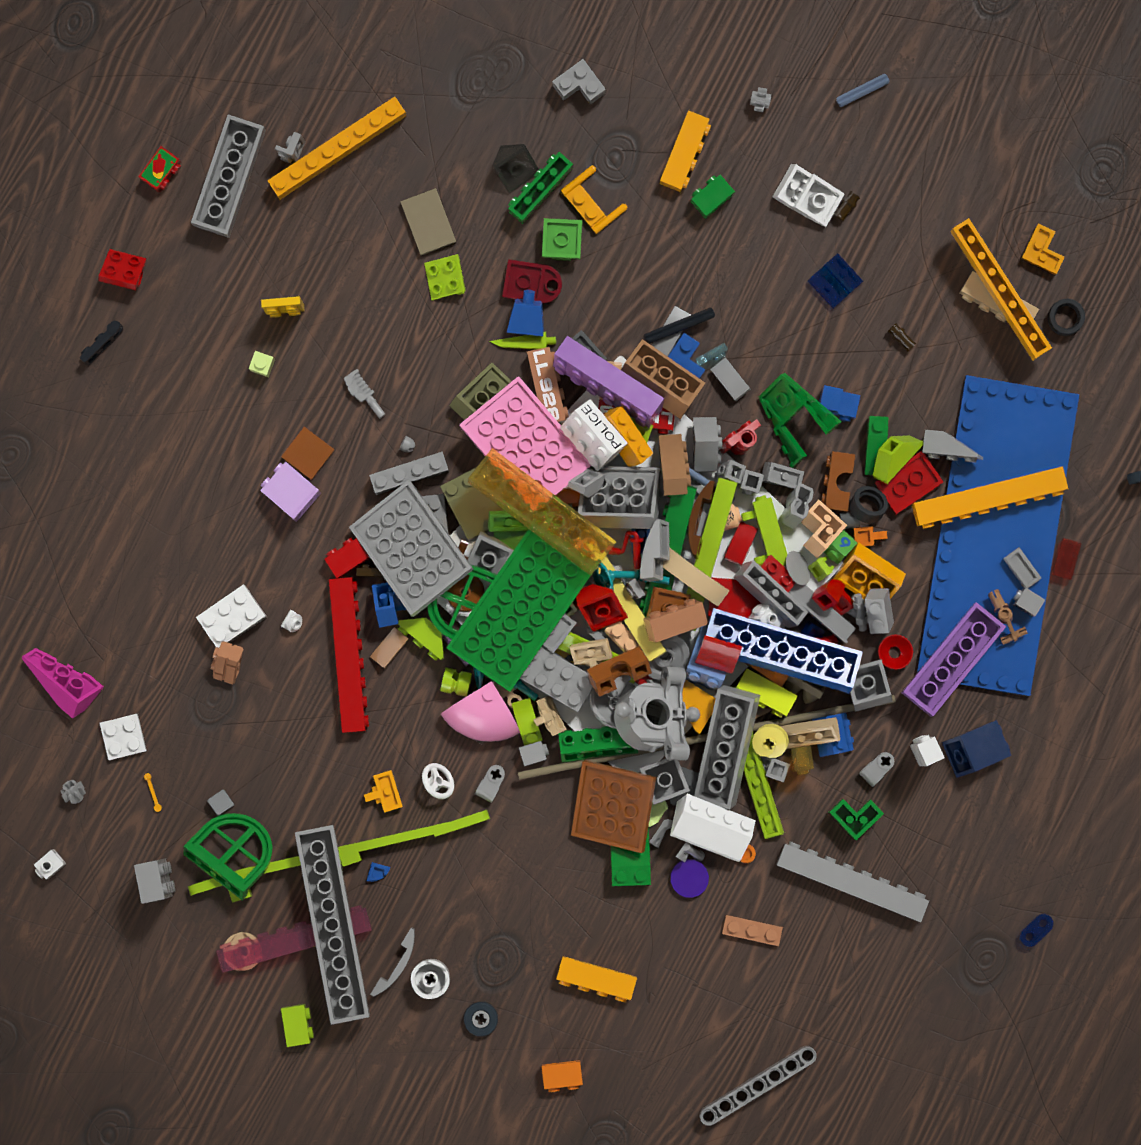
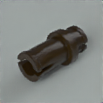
M850 191L848 196L843 198V203L834 215L844 222L852 208L857 206L856 203L860 197Z
M895 323L887 332L893 336V340H897L908 352L916 342L904 332L905 329L903 327L900 328Z

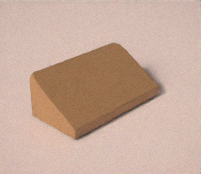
M394 627L370 657L385 669L409 639Z

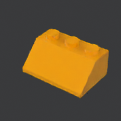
M858 542L848 554L833 579L844 583L845 587L853 593L861 594L862 599L866 598L870 589L889 588L891 599L902 586L906 573Z

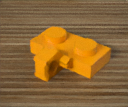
M392 770L374 775L376 786L372 787L373 792L364 794L365 801L376 800V804L381 803L384 813L403 807Z

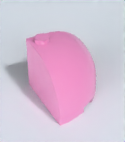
M492 681L441 713L444 720L455 731L474 740L501 741L520 733L511 712Z

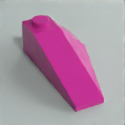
M37 648L22 656V660L58 707L71 718L85 711L104 687L91 675L85 672L81 674L73 670V666L69 664L65 666L57 662L55 657Z

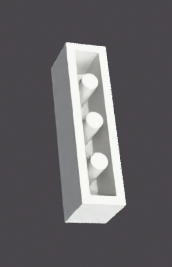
M922 735L912 740L913 744L910 747L919 766H929L945 758L935 737Z

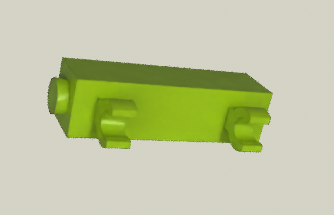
M766 495L757 497L755 502H752L753 511L741 514L743 522L756 518L766 555L756 557L754 561L759 565L769 555H772L783 566H786L788 554L772 498H766Z

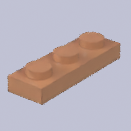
M726 915L722 934L779 946L783 927Z

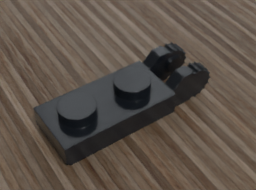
M116 320L109 323L107 331L100 333L95 338V342L81 352L79 358L89 366L122 333V324Z

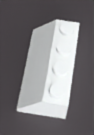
M686 794L677 801L670 836L739 862L752 839L755 820Z

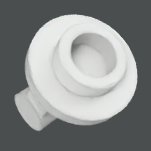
M290 610L281 627L290 632L297 631L302 625L301 615Z

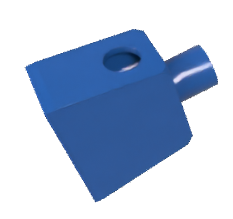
M524 290L523 299H515L507 333L543 336V306L541 301H534L535 291Z

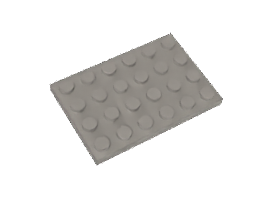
M410 480L402 484L349 527L409 614L413 617L474 570Z

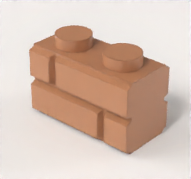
M223 641L219 648H215L212 657L214 659L210 668L214 670V679L224 680V682L232 685L235 683L240 670L243 647L232 646V644Z

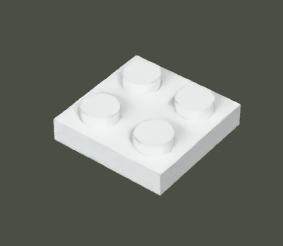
M138 714L100 723L108 760L147 751Z

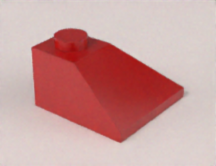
M592 584L582 588L576 596L577 606L593 632L628 618L613 589Z

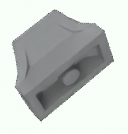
M588 468L568 481V485L563 489L577 491L589 498L599 491L604 482L605 474Z

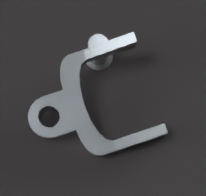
M664 820L649 843L659 848L666 830L672 829L673 820ZM686 842L676 857L685 862L690 854L699 862L704 859L705 854L703 851H698L692 847L693 844Z

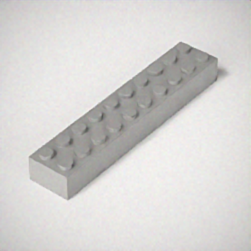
M334 825L295 832L330 1023L332 1025L368 1018L370 1013Z

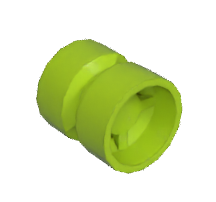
M446 667L441 692L451 694L454 691L456 695L467 697L472 673L464 671L457 673L456 669Z

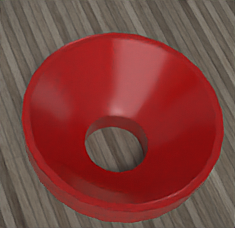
M890 635L880 643L878 656L887 668L901 669L906 667L912 660L913 647L904 636ZM891 647L899 648V657H890L889 650Z

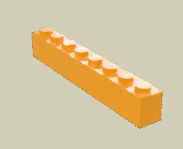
M393 97L269 179V185L281 200L405 118V110L397 98Z
M968 218L951 230V234L1031 359L1034 361L1052 349L971 220Z
M1062 466L912 504L917 527L923 526V529L933 527L934 522L941 521V524L953 522L952 518L958 516L960 520L970 518L971 513L974 512L982 515L990 513L989 509L997 507L998 511L1009 508L1008 504L1015 503L1016 506L1026 504V500L1034 498V501L1046 499L1045 495L1051 493L1053 497L1063 495V490H1067L1068 485Z

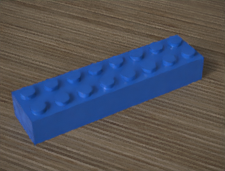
M713 608L705 632L706 636L742 646L738 658L740 662L846 693H850L854 687L862 656L861 651Z

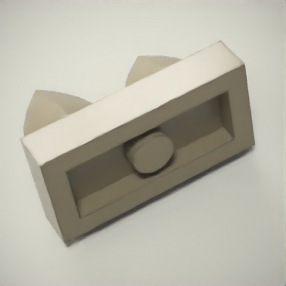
M791 676L787 678L785 689L793 694L803 689L805 704L812 703L818 698L820 699L826 688L825 686Z

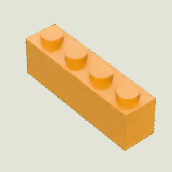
M688 110L661 177V185L679 192L682 191V188H687L690 180L687 177L690 170H694L697 160L694 158L696 153H701L704 145L701 142L704 135H708L711 125L708 124L709 118Z
M562 956L556 980H560L559 984L564 986L578 985L579 990L589 992V989L596 990L597 995L608 997V994L616 996L615 1000L626 1002L627 999L631 1000L637 977Z

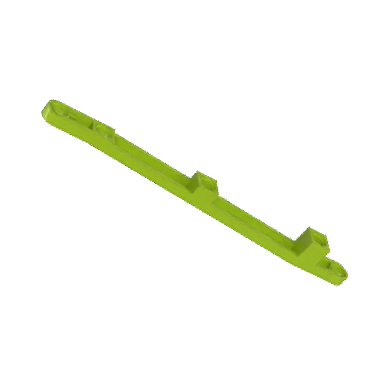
M488 810L451 822L340 846L338 849L342 866L362 861L360 851L429 835L436 837L490 819ZM296 856L270 862L264 874L300 866V858ZM256 866L234 872L244 879ZM212 878L188 886L190 895H194L222 886V884ZM250 889L248 890L247 896L245 898L252 896ZM229 891L232 903L241 900Z

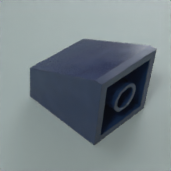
M997 720L942 742L956 778L976 772L1012 756L1010 747L1005 741L1002 728Z

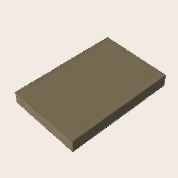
M436 188L401 201L420 255L456 243Z

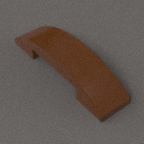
M710 481L700 492L690 515L689 543L695 559H699L703 543L701 536H697L704 503H712L716 489L715 481Z

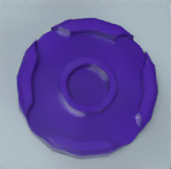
M686 859L685 862L680 861L671 872L672 887L683 897L693 898L699 896L705 891L709 882L707 869L696 860Z

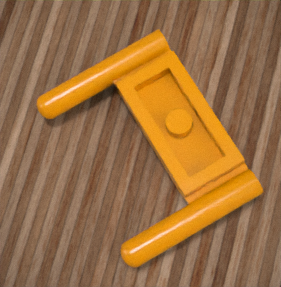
M591 165L560 191L594 233L597 234L625 212L627 205L623 203L608 216L604 214L580 185L596 172V167Z

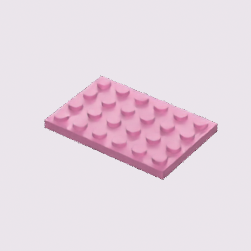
M519 376L459 425L533 513L537 512L568 485V481L591 467L583 454L564 435L560 429L561 425Z

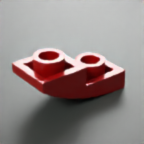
M740 522L724 559L742 566L758 533V528Z

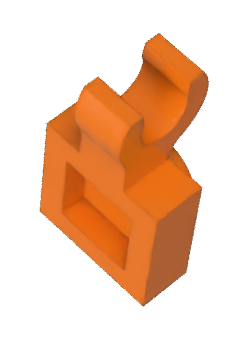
M873 526L853 529L854 540L865 547L874 546V540L887 539V531L873 532Z

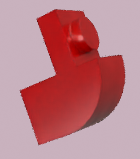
M832 579L818 587L812 596V599L823 611L832 607L840 615H843L854 608L853 599L844 591L846 585L837 579Z

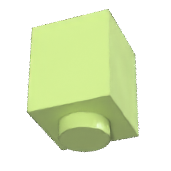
M255 351L249 370L269 378L275 359L272 356Z

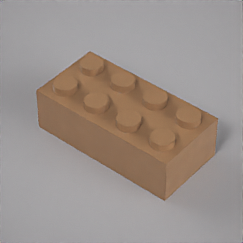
M643 339L621 368V371L664 398L663 408L679 419L682 418L705 385L704 381Z

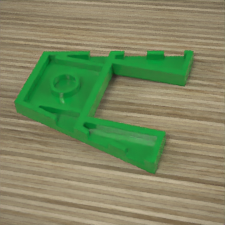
M786 373L781 374L759 396L768 419H771L775 427L773 430L776 436L779 435L783 444L781 446L782 450L790 459L791 463L789 465L791 468L796 467L807 455L785 425L804 406L826 435L831 433L841 423L840 419Z

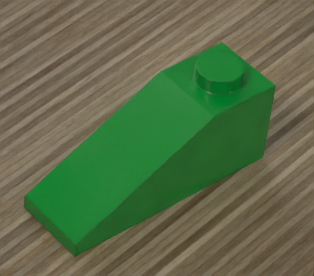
M869 416L867 418L864 475L873 476L878 449L887 441L889 417Z

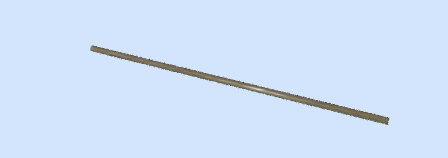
M892 695V701H893V702H890V703L896 702L894 695ZM852 703L754 724L753 732L766 724L783 726L855 711ZM708 733L685 739L688 745L705 742ZM664 746L656 749L655 752L664 750ZM638 750L637 754L602 757L586 760L596 763H604L652 752ZM584 760L570 761L518 772L519 780L580 768Z

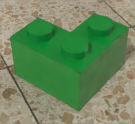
M841 799L828 811L854 840H857L884 814L870 799L857 811L844 799Z

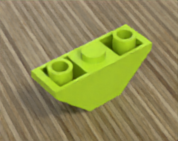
M910 435L890 436L878 449L873 477L888 484L923 446V441Z
M427 618L398 621L399 631L405 636L408 634L415 638L413 642L420 648L425 646L429 650L427 654L435 661L438 658L443 660L442 633Z

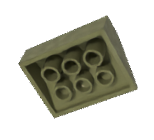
M491 363L454 398L449 406L466 420L512 381L498 367Z
M490 461L440 486L468 541L479 536L480 531L484 533L489 531V511L530 510Z

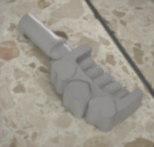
M358 369L344 378L348 391L352 396H355L360 402L366 400L379 419L385 415L376 399L372 397L375 392L373 389L368 388L366 382L360 377Z

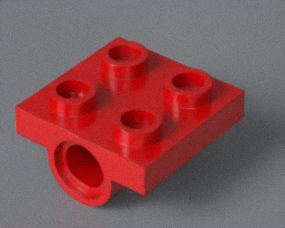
M109 249L98 281L136 290L142 281L146 258Z
M756 419L751 423L749 420L736 432L733 431L722 440V449H719L722 455L729 450L735 455L745 454L757 441L755 431L761 426L759 421Z

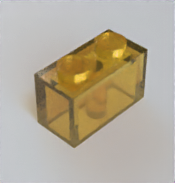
M811 746L789 749L792 771H797V775L808 774L810 769H814Z

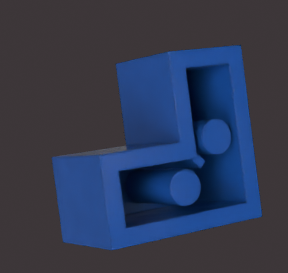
M683 333L668 357L700 379L705 369L690 360L700 343Z
M824 385L819 402L835 416H840V420L850 422L851 419L856 418L861 395L843 392V389Z
M388 582L372 585L379 628L398 624L397 611L406 610L405 606Z

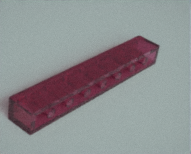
M361 905L351 907L350 913L354 934L357 935L372 930L366 907L362 908ZM305 921L295 923V928L287 929V926L275 929L276 933L269 935L268 931L257 934V939L250 940V937L239 939V944L231 945V942L219 945L220 949L216 950L222 973L315 947L312 923L306 924Z

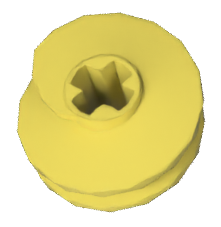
M763 725L754 734L752 740L753 749L760 756L777 758L788 747V734L779 725Z

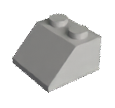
M480 531L467 561L470 565H475L498 574L514 550L499 539Z

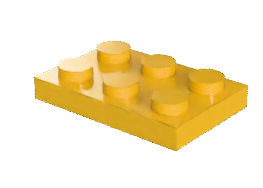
M300 296L261 300L262 309L270 317H281V313H289V316L300 315V312L305 311L304 303Z

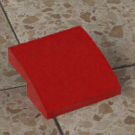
M704 635L695 663L732 674L742 646Z

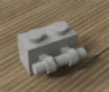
M889 588L870 589L865 599H862L861 594H855L853 606L857 612L856 624L859 625V630L866 631V624L869 623L870 634L889 633L894 624ZM864 608L867 610V615L864 614Z

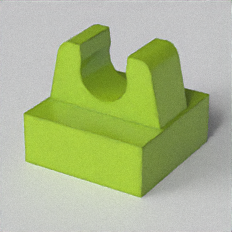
M820 557L808 566V569L818 582L830 575L834 569L833 565L829 567L826 564L827 557Z

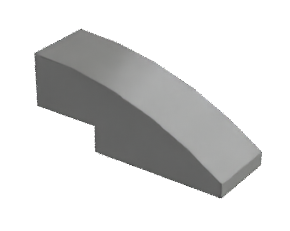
M656 519L642 554L640 579L648 582L663 580V561L670 560L669 522L661 519Z

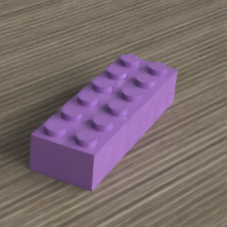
M567 336L555 352L553 367H555L554 369L559 374L569 376L576 385H583L590 394L603 398L607 405L623 406L628 415L634 418L638 425L650 428L662 411L664 402L662 396Z
M977 602L973 603L901 693L926 714L933 717L1006 626Z

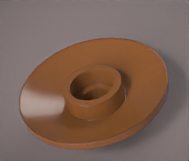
M470 575L463 577L447 591L461 597V591L465 588ZM473 576L468 588L469 593L464 599L477 604L485 593L483 583L478 577ZM448 600L449 603L456 609L458 604ZM462 605L460 608V611L472 610Z

